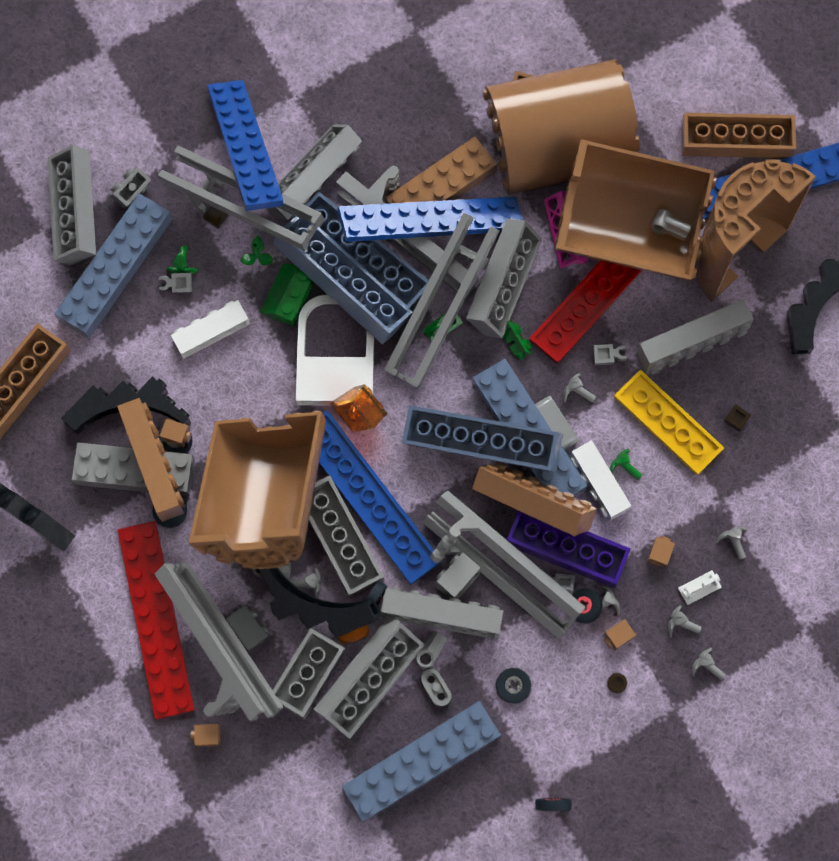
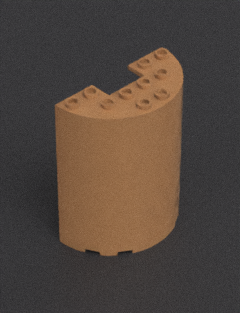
M617 59L484 87V90H482L483 99L488 102V108H486L488 119L491 118L493 132L497 133L498 136L496 146L498 152L501 151L502 154L498 166L500 173L504 174L505 180H502L504 191H508V195L569 182L581 139L638 153L640 150V140L638 136H635L638 123L634 101L628 80H623L625 76L621 64L617 65Z
M581 139L563 202L555 250L685 281L695 279L697 268L694 267L701 255V250L698 249L701 242L699 233L700 230H703L705 219L702 218L703 213L707 211L712 203L713 196L710 195L711 188L714 189L716 184L715 171ZM658 210H667L673 215V218L691 225L685 241L667 233L662 235L652 231L651 224Z
M772 159L745 165L735 171L725 181L718 193L703 231L698 248L701 250L699 261H696L695 264L698 283L711 302L738 278V275L729 268L734 255L751 241L764 253L789 230L816 178L814 174L793 163L792 165L781 162V160Z
M322 411L287 414L285 419L290 425L280 427L257 428L250 418L215 421L189 538V544L203 555L209 553L216 556V561L229 565L231 562L243 564V568L270 569L286 566L290 560H297L302 555L326 427V420Z

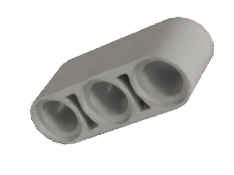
M551 396L535 404L550 429L563 434L561 446L564 450L578 442L576 434Z

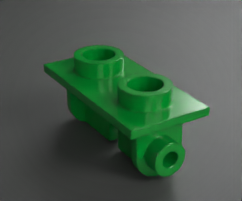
M446 313L424 327L423 333L426 337H429L431 343ZM458 314L448 333L463 323Z
M507 321L509 326H507L503 337L507 344L512 341L515 342L510 346L515 357L522 360L526 357V353L532 355L533 353L530 350L532 346L526 338L522 337L521 333L523 331L517 323Z

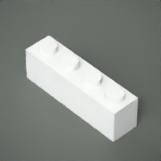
M230 301L224 305V308L218 311L213 310L203 319H196L189 326L175 330L171 337L182 358L185 359L248 326L250 322L239 301Z
M591 440L573 450L570 455L572 458L570 459L574 466L578 467L585 483L589 485L591 489L589 493L594 501L598 500L601 505L599 510L603 517H608L611 521L630 510L631 504L593 441Z

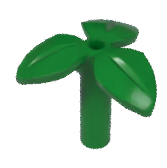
M258 235L251 244L253 254L246 253L240 260L245 265H253L256 258H258L261 265H269L273 262L270 254H261V251L264 249V243Z
M182 245L180 247V253H178L173 262L175 267L166 268L169 273L182 272L193 275L199 271L196 268L186 267L187 246Z
M625 449L616 456L617 458L613 460L609 470L612 473L616 466H621L638 480L642 474L630 464V458L627 454L630 450Z

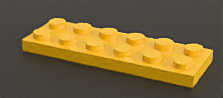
M641 369L614 395V398L697 476L723 451L724 447Z

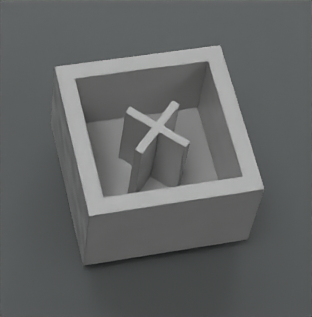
M463 552L460 556L455 555L449 564L451 565L447 571L443 569L436 577L437 589L448 599H459L480 575L481 567Z

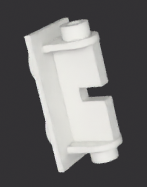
M711 570L678 589L686 604L689 605L722 588L719 583L720 578L718 574H714Z

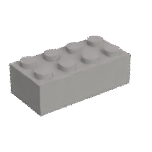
M310 628L273 689L282 706L305 720L345 654V648Z

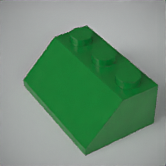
M282 264L259 313L294 327L314 282L295 264Z

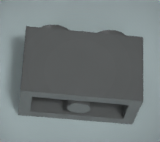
M244 605L227 617L226 620L251 653L269 640L267 634L270 632L263 623L261 625L258 624L256 621L258 616L252 607L248 609Z

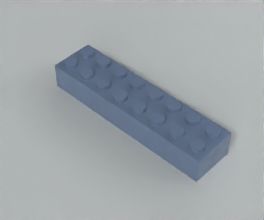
M318 191L306 206L322 213L325 220L320 228L413 312L429 280L380 240L345 242L337 212L338 206Z
M138 194L54 313L58 321L90 339L173 220L170 211L145 196Z
M296 216L283 227L301 236L303 232L308 233L307 228L313 224ZM320 227L313 234L309 241L310 244L305 251L277 237L274 238L272 244L382 345L399 331L413 312Z
M506 359L473 377V386L496 421L552 431ZM562 446L560 448L556 473L526 467L530 475L539 479L540 483L553 485L562 493H571L576 497L587 489V484Z
M409 405L402 443L556 473L563 434Z
M478 701L342 787L364 823L497 740L501 734L481 702Z

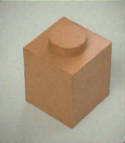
M166 418L160 438L164 442L184 448L185 443H189L192 433L188 425Z
M664 536L656 537L647 562L666 568L675 543Z
M624 619L604 633V642L609 648L613 647L616 651L634 639L636 634Z
M194 725V730H191V742H194L196 747L221 746L220 725Z

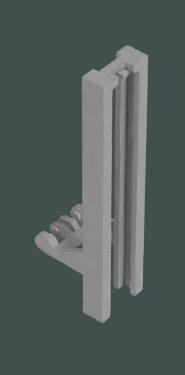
M177 146L174 150V153L178 154L176 159L205 173L207 180L202 188L164 170H161L158 174L162 183L187 194L194 208L200 213L205 214L207 211V207L202 204L204 202L304 251L310 244L309 241L317 228L325 220L321 212L283 194L284 206L277 208L313 224L307 228L308 233L303 232L300 236L259 215L246 211L244 208L217 196L216 191L212 189V186L221 189L224 185L223 182L239 189L233 171L180 146Z
M394 165L389 167L369 190L345 172L336 181V185L342 189L337 194L350 206L386 204L385 197H387V194L394 192L400 186L398 167ZM428 237L392 239L432 273L444 252ZM453 259L443 282L458 292L468 270ZM477 277L475 278L465 298L466 300H468L469 297L477 289V287L475 286V283L477 282Z
M464 212L384 369L417 388L423 383L477 274L482 269L485 270L490 259L486 258L499 233V230L490 226L478 252L462 246L461 243L474 217ZM461 253L464 255L463 259L469 260L472 264L414 378L407 377L398 372V368L455 255Z
M446 491L442 494L436 503L458 522L451 527L434 512L426 516L422 523L442 539L430 555L431 560L435 563H440L445 555H461L463 552L481 567L480 572L560 639L586 607L452 493ZM461 531H470L568 614L571 617L570 621L563 623L462 537Z
M164 564L155 573V576L223 679L216 701L209 702L205 706L204 715L211 717L213 715L234 713L241 707L249 721L257 720L258 715L263 712L267 718L274 717L283 708L282 704L190 564Z

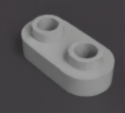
M435 669L426 670L422 674L421 682L432 702L438 707L448 705L451 701V692L440 673ZM433 676L435 682L429 683L427 681L428 677ZM440 693L445 695V699L442 701L437 698Z

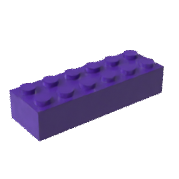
M518 511L507 538L509 543L522 552L614 589L631 548L588 531L573 536L521 511Z

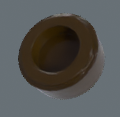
M614 673L608 678L607 686L611 692L621 693L627 687V679L621 673Z

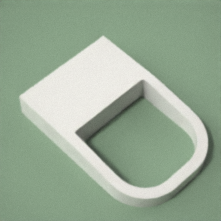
M321 295L309 300L301 309L298 319L297 405L373 406L374 336L367 331L366 357H305L306 322L309 314L320 305L337 304L329 295Z

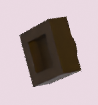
M211 206L203 216V219L219 229L229 214Z
M735 404L724 422L740 432L751 414Z

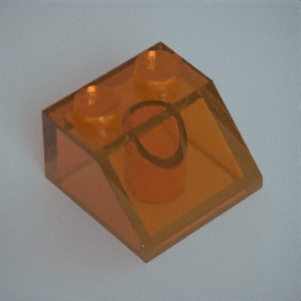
M365 384L353 387L331 403L332 407L353 433L374 429L388 414L382 403L374 397L371 389Z

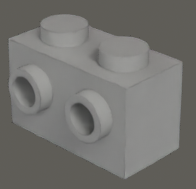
M138 167L134 169L129 168L123 174L124 179L122 182H116L110 189L112 193L109 196L122 208L130 207L139 193L143 194L149 187L148 183L151 179Z

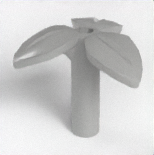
M580 373L574 375L565 387L563 394L564 402H566L570 391H575L591 403L595 400L596 396L582 388L583 384L579 379Z
M742 526L723 532L716 540V543H718L725 537L730 538L739 560L746 557L740 539L742 531H747V528Z
M316 567L314 568L315 574H310L302 580H289L298 588H314V597L318 598L321 592V585L319 584L321 576Z
M601 586L600 588L606 592L602 600V609L608 605H613L617 616H619V602L608 587Z
M681 605L670 616L672 617V620L668 622V635L670 638H672L673 628L676 625L697 634L701 631V626L690 622L686 615L680 612Z
M712 648L704 650L699 654V659L695 660L692 666L693 677L700 666H704L720 680H723L726 676L724 672L714 665V660L709 654L713 650Z

